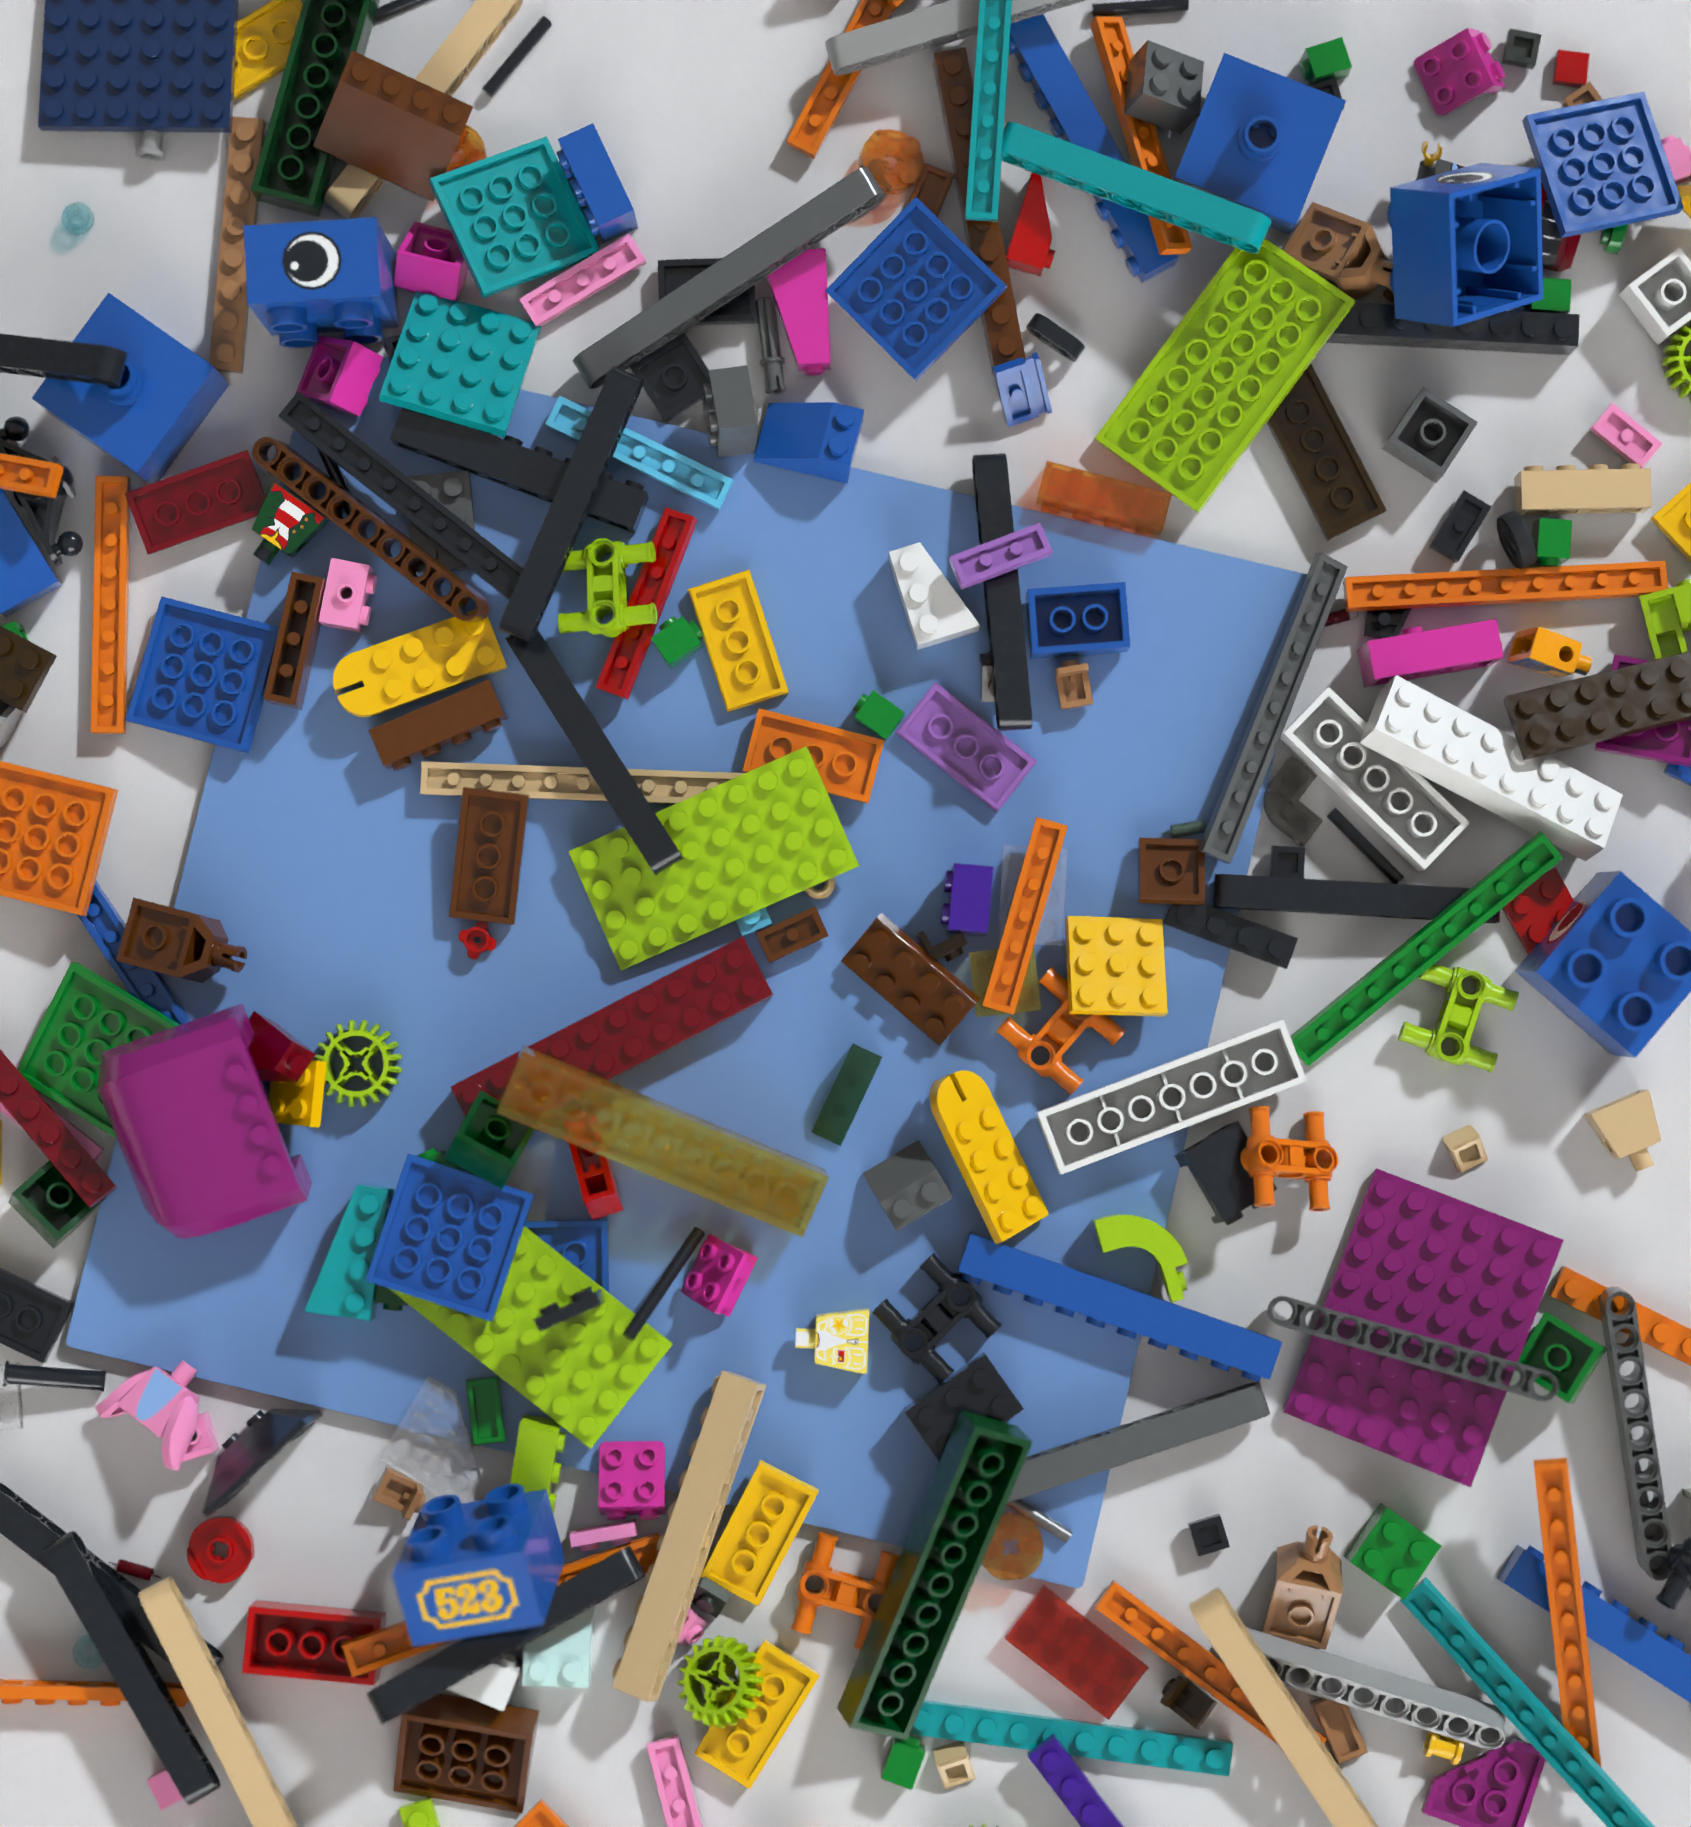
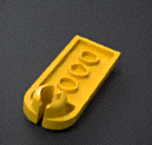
M475 610L466 613L470 616L475 612ZM488 616L478 623L462 621L457 617H452L348 654L337 664L334 670L333 687L336 695L342 693L343 688L362 682L364 687L337 696V701L352 715L372 717L507 669V665Z
M964 1070L934 1081L929 1091L932 1114L994 1243L1003 1242L1050 1215L985 1081L977 1074Z

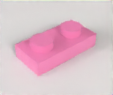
M1614 403L1609 405L1590 428L1591 432L1629 463L1640 464V468H1643L1663 444Z
M635 1518L574 1529L569 1534L571 1548L580 1546V1551H588L599 1548V1542L612 1540L613 1545L632 1542L631 1537L636 1536L638 1533L637 1520Z

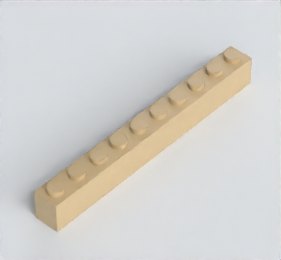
M721 1371V1374L715 1378L711 1388L713 1397L710 1406L704 1409L701 1416L700 1425H702L699 1438L693 1441L689 1451V1456L692 1457L688 1469L683 1471L679 1479L678 1487L681 1489L677 1501L671 1504L667 1518L670 1521L667 1530L661 1534L657 1542L656 1550L659 1551L655 1564L649 1567L645 1581L648 1584L644 1596L641 1595L635 1606L634 1613L637 1616L634 1625L628 1629L624 1637L623 1645L626 1648L622 1659L620 1658L616 1662L613 1669L612 1677L615 1679L612 1688L646 1702L658 1700L760 1407L766 1384L731 1371Z

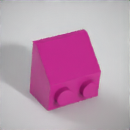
M414 221L397 251L394 286L404 288L409 292L431 294L436 297L456 301L464 287L468 267L451 230Z
M318 335L319 344L314 346L296 393L300 391L313 403L339 413L360 417L362 410L367 405L372 384L379 375L383 356L352 340Z

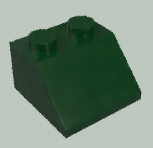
M480 1090L444 1159L503 1189L539 1121Z
M48 1161L11 1194L8 1203L55 1249L88 1218L106 1197L90 1209L54 1165Z

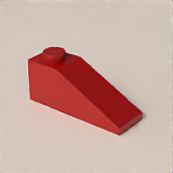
M1032 172L1006 259L1008 268L1041 277L1044 268L1050 269L1055 250L1050 249L1052 235L1041 175Z
M594 1110L563 1119L583 1201L592 1220L623 1211L617 1183Z

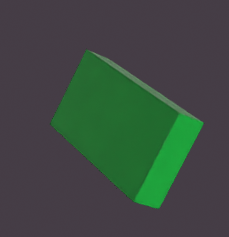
M500 1377L467 1379L466 1389L472 1446L506 1442Z

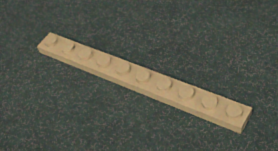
M421 761V795L462 796L463 787L527 794L529 799L608 802L587 767ZM627 769L648 803L677 804L745 774Z

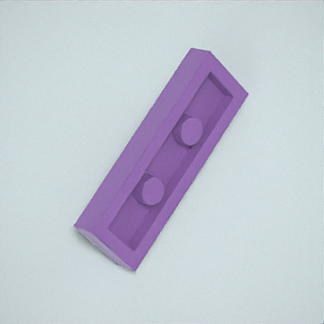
M1039 522L949 557V563L962 590L1049 557L1053 551Z

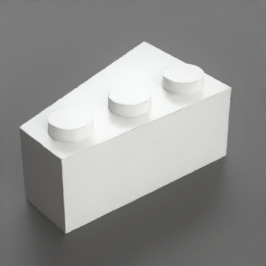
M920 542L889 552L888 559L917 650L979 631L980 624Z

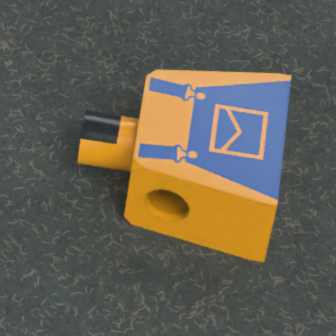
M1538 626L1515 633L1507 663L1558 678L1573 675V673L1583 676L1587 675L1591 668L1592 658L1580 654L1581 642Z

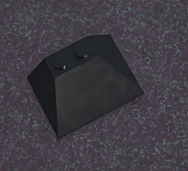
M271 1409L265 1414L259 1410L246 1422L250 1427L241 1436L237 1432L234 1433L221 1445L225 1451L217 1458L202 1513L208 1517L230 1502L250 1483L249 1480L286 1445L299 1438L323 1414L319 1410Z

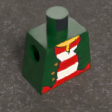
M274 482L252 527V530L263 538L253 555L267 565L271 564L280 550L293 558L325 527L328 520Z

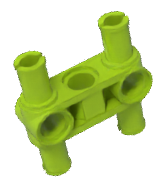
M600 538L586 546L584 550L571 551L562 573L587 569L588 608L584 612L559 613L558 628L560 633L588 631L593 635L602 634L613 638L628 630L630 626L657 624L658 616L654 603L627 607L626 568L628 564L655 562L656 551L654 543L649 541L648 543L626 545L621 541L612 542L607 538ZM612 552L611 557L607 561L601 562L603 555ZM613 614L610 622L602 624V620L606 615Z
M1433 964L1419 976V979L1445 987L1446 995L1435 1028L1430 1031L1404 1021L1398 1035V1041L1423 1048L1428 1056L1434 1057L1439 1061H1445L1457 1066L1466 1063L1487 1070V1072H1492L1497 1062L1498 1053L1473 1046L1470 1041L1481 1006L1488 1002L1513 1011L1519 992L1492 984V980L1477 971L1461 967L1449 969ZM1466 976L1475 981L1476 987L1471 995L1462 990L1461 984ZM1445 1038L1451 1039L1455 1045V1050L1450 1056H1446L1441 1051V1043Z

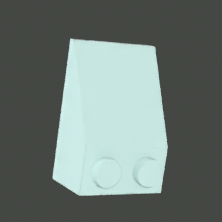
M594 1606L524 1645L522 1686L589 1688L592 1681Z

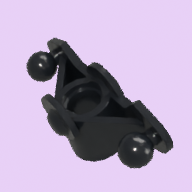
M14 416L6 420L4 428L0 429V453L15 454L19 457L49 462L41 456H37L9 443L7 440L23 441L28 436L30 430L28 422L22 417ZM57 456L51 458L53 463L63 466ZM63 466L64 470L56 499L13 491L16 502L21 507H24L56 566L63 564L61 555L75 556L81 552L83 547L81 536L74 531L62 533L57 543H55L66 492L70 498L76 496L73 486L74 479L66 466ZM38 509L46 510L44 522Z

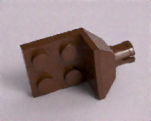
M133 897L116 961L203 983L218 973L221 967L230 969L233 972H240L245 963L233 960L232 956L247 959V950L242 946L227 944L229 939L220 920Z

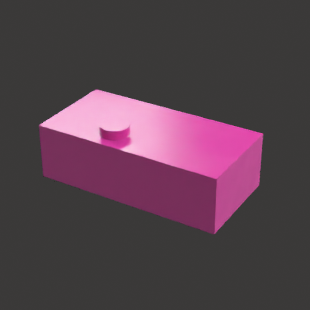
M1497 619L1422 631V626L1402 630L1403 635L1370 640L1357 650L1364 688L1387 684L1396 675L1405 680H1412L1488 667L1504 657Z

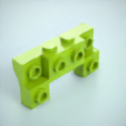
M1691 579L1677 583L1676 587L1639 596V604L1654 660L1688 652L1683 633L1691 631Z

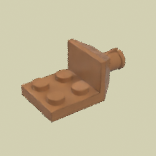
M1312 202L1283 248V251L1319 276L1336 282L1339 289L1355 301L1374 291L1377 284L1391 289L1390 274L1393 263L1388 261L1385 249L1371 224Z
M1313 1525L1307 1529L1305 1543L1297 1541L1277 1547L1276 1578L1261 1632L1301 1645L1326 1650L1343 1594L1342 1561L1329 1548L1333 1539L1331 1531L1322 1527L1319 1538H1316L1318 1526Z

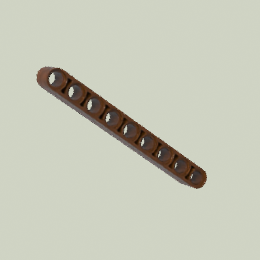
M263 437L255 442L252 455L260 466L455 617L462 621L478 623L488 616L490 606L488 600L289 445L270 437ZM272 446H275L276 456L273 460L269 461L268 451ZM296 465H299L301 474L298 479L294 480L292 471ZM321 484H324L326 493L322 499H318L317 489ZM346 503H349L351 512L344 519L341 509ZM374 522L376 531L372 537L368 538L366 528L369 523ZM398 541L401 550L396 557H393L391 546L394 542ZM423 560L426 570L419 577L416 574V565L419 561ZM448 579L451 584V590L446 596H443L440 590L441 584ZM473 599L476 603V610L469 616L465 608L467 602Z

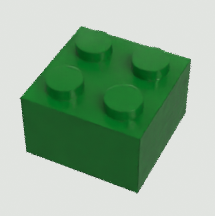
M1545 1311L1524 1345L1518 1363L1553 1374L1559 1384L1556 1396L1569 1404H1574L1607 1348ZM1540 1376L1535 1379V1383L1551 1392L1552 1382L1548 1377Z
M1380 1503L1344 1557L1391 1592L1405 1600L1441 1548V1545Z

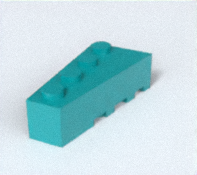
M367 1184L356 1185L304 1312L366 1321L375 1318L377 1284L365 1280L393 1199L394 1188Z

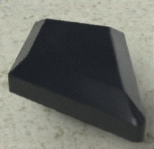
M1411 609L1367 611L1363 636L1378 639L1398 636Z

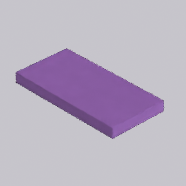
M934 682L895 732L896 735L996 813L1037 763L1034 758L937 682Z

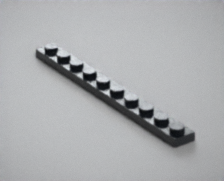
M300 391L296 393L278 415L283 422L506 599L510 600L522 573V567Z

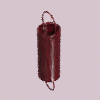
M1346 609L1330 612L1324 627L1349 621L1351 619L1350 614H1348L1349 612H1346Z
M122 1559L118 1561L117 1571L148 1581L151 1579V1576L161 1578L154 1575L153 1568Z

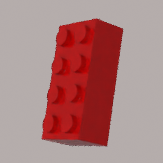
M256 1600L248 1609L242 1673L374 1686L380 1679L381 1667L352 1677L342 1648V1642L385 1628L386 1612Z

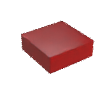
M1557 50L1552 84L1579 88L1587 83L1590 53Z

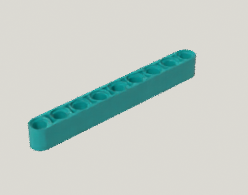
M1006 122L1004 127L1002 161L1240 250L1258 253L1272 223L1271 219L1255 210L1015 122Z

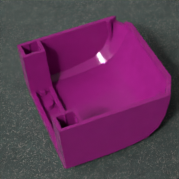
M243 1003L101 1053L97 1090L144 1208L156 1223L177 1238L187 1239L203 1236L307 1201L312 1186V1181L302 1155L289 1156L252 1061L248 1046L254 1031Z

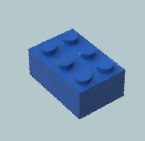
M592 123L559 138L558 142L561 150L556 152L559 164L566 179L573 178L570 180L573 194L580 208L586 206V209L583 211L593 236L599 234L604 244L638 228L634 209L594 124Z
M1125 582L1027 589L1025 597L1030 659L1122 653L1129 650L1130 635Z

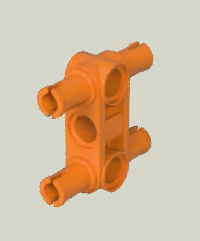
M1050 967L1038 983L1042 984L1060 1000V1007L1036 1035L1034 1033L1030 1035L1014 1022L1010 1016L996 1032L1018 1050V1057L1041 1077L1047 1078L1049 1076L1066 1090L1069 1095H1072L1083 1082V1079L1061 1062L1063 1060L1061 1056L1086 1027L1088 1029L1092 1027L1109 1041L1112 1046L1121 1038L1126 1030L1120 1027L1108 1015L1086 1014L1083 1016L1069 1014L1068 982L1053 967ZM1037 1046H1041L1048 1051V1060L1043 1065H1037L1031 1059V1052Z
M1254 1106L1249 1108L1251 1136L1246 1140L1247 1146L1242 1150L1240 1159L1244 1169L1253 1178L1254 1206L1271 1207L1275 1205L1273 1177L1305 1180L1309 1187V1211L1322 1212L1330 1210L1328 1182L1331 1181L1332 1171L1338 1165V1156L1334 1148L1325 1140L1324 1112L1312 1111L1303 1114L1306 1141L1274 1138L1273 1135H1270V1107Z
M818 1532L812 1558L807 1560L804 1565L796 1592L799 1603L791 1629L804 1634H811L817 1608L822 1605L859 1615L862 1618V1622L854 1647L861 1650L878 1610L872 1608L868 1600L874 1594L884 1595L900 1555L881 1550V1557L875 1577L869 1580L832 1569L833 1567L830 1566L838 1537ZM818 1575L823 1579L824 1585L820 1590L813 1591L806 1586V1579L809 1576Z

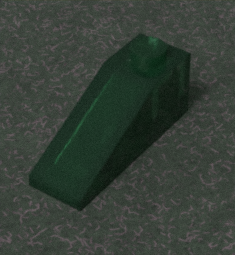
M854 1043L852 1044L813 1127L812 1133L839 1146L842 1145L881 1062V1056Z

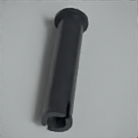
M6 1361L3 1387H6L7 1384L99 1390L104 1392L106 1371L9 1364V1361Z

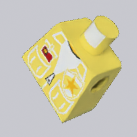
M863 1308L816 1315V1329L796 1328L795 1348L815 1349L814 1363L867 1374L869 1309Z

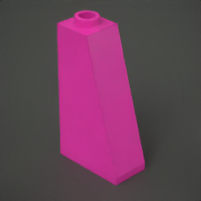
M826 248L808 249L766 278L798 371H805V374L809 376L823 375L824 370H831L828 293L825 291L827 289Z

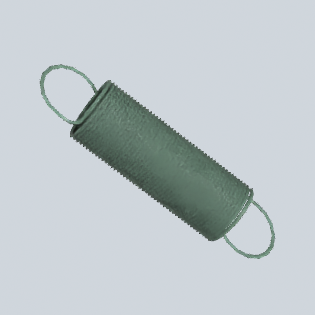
M1204 820L1170 825L1171 832L1167 831V833H1170L1172 838L1206 831V824H1204Z

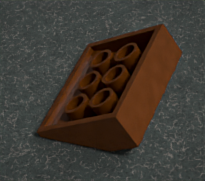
M352 50L313 148L433 202L435 196L429 185V180L432 177L446 173L473 106Z
M441 1693L435 1695L401 1715L393 1791L523 1813L539 1710L506 1705L504 1711H501L470 1698Z

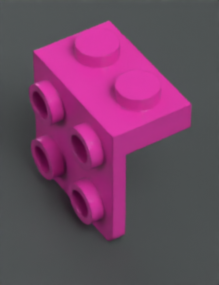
M1466 28L1414 60V67L1436 114L1444 116L1483 93L1496 94L1506 88L1502 80L1505 78L1504 71L1497 61H1493L1489 52L1492 46L1484 32L1480 33L1479 30Z
M620 1441L601 1443L599 1446L598 1508L600 1514L606 1515V1519L624 1520L626 1515H639V1518L643 1520H655L659 1518V1515H666L665 1445L663 1442Z

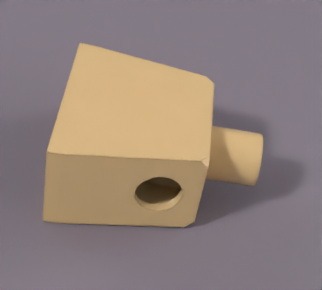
M1648 1089L1638 1090L1584 1113L1586 1120L1612 1158L1620 1159L1629 1156L1635 1172L1654 1165L1647 1147L1660 1142L1661 1136Z

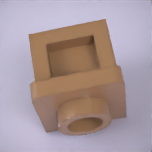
M1079 659L1061 662V668H1056L1054 671L1060 710L1093 705L1088 676V663L1080 664Z
M387 1466L372 1493V1500L402 1512L403 1518L408 1521L414 1512H420L426 1498L422 1481Z

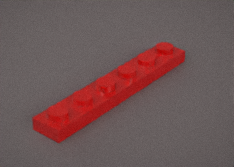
M665 507L652 540L655 546L656 560L653 563H643L627 607L654 603L657 609V624L698 521L694 516ZM657 624L630 626L628 630L614 638L595 688L626 700L629 699Z

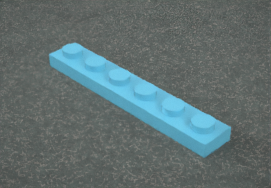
M559 395L545 425L579 442L592 411ZM626 427L612 459L719 511L734 483L733 479Z

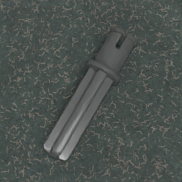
M764 297L756 300L762 360L759 361V364L763 367L765 393L772 394V390H774V394H780L786 391L782 367L785 359L781 357L775 301L770 297Z

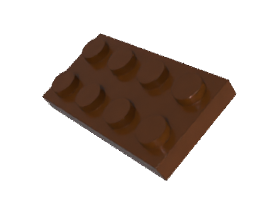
M463 787L449 917L515 924L529 795Z
M882 913L873 921L841 960L842 963L939 1046L981 999Z

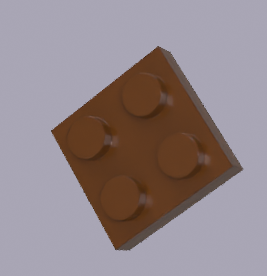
M1139 838L1138 903L1204 905L1205 854L1198 851L1202 840Z

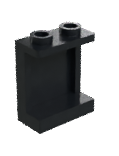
M1238 1121L1223 1126L1175 1155L1181 1167L1188 1166L1214 1211L1215 1216L1211 1218L1214 1224L1225 1222L1226 1225H1230L1244 1216L1242 1211L1247 1207L1258 1208L1254 1206L1253 1178L1250 1177V1174L1241 1164V1152L1247 1146L1246 1140H1248V1137ZM1273 1183V1188H1274V1191H1275V1190H1277V1188H1276L1275 1184Z

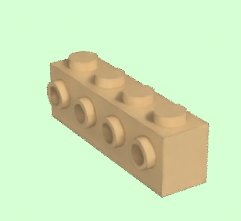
M1636 463L1620 465V469H1608L1606 464H1595L1588 466V470H1576L1575 465H1560L1556 467V470H1543V466L1534 465L1524 467V471H1520L1514 477L1515 511L1519 515L1644 513L1652 507L1650 468H1640V464Z

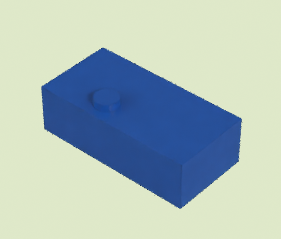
M0 489V613L6 618L62 585L4 489Z

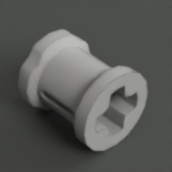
M153 130L141 132L139 148H136L135 155L143 159L164 160L165 154L162 152L164 134L167 132Z

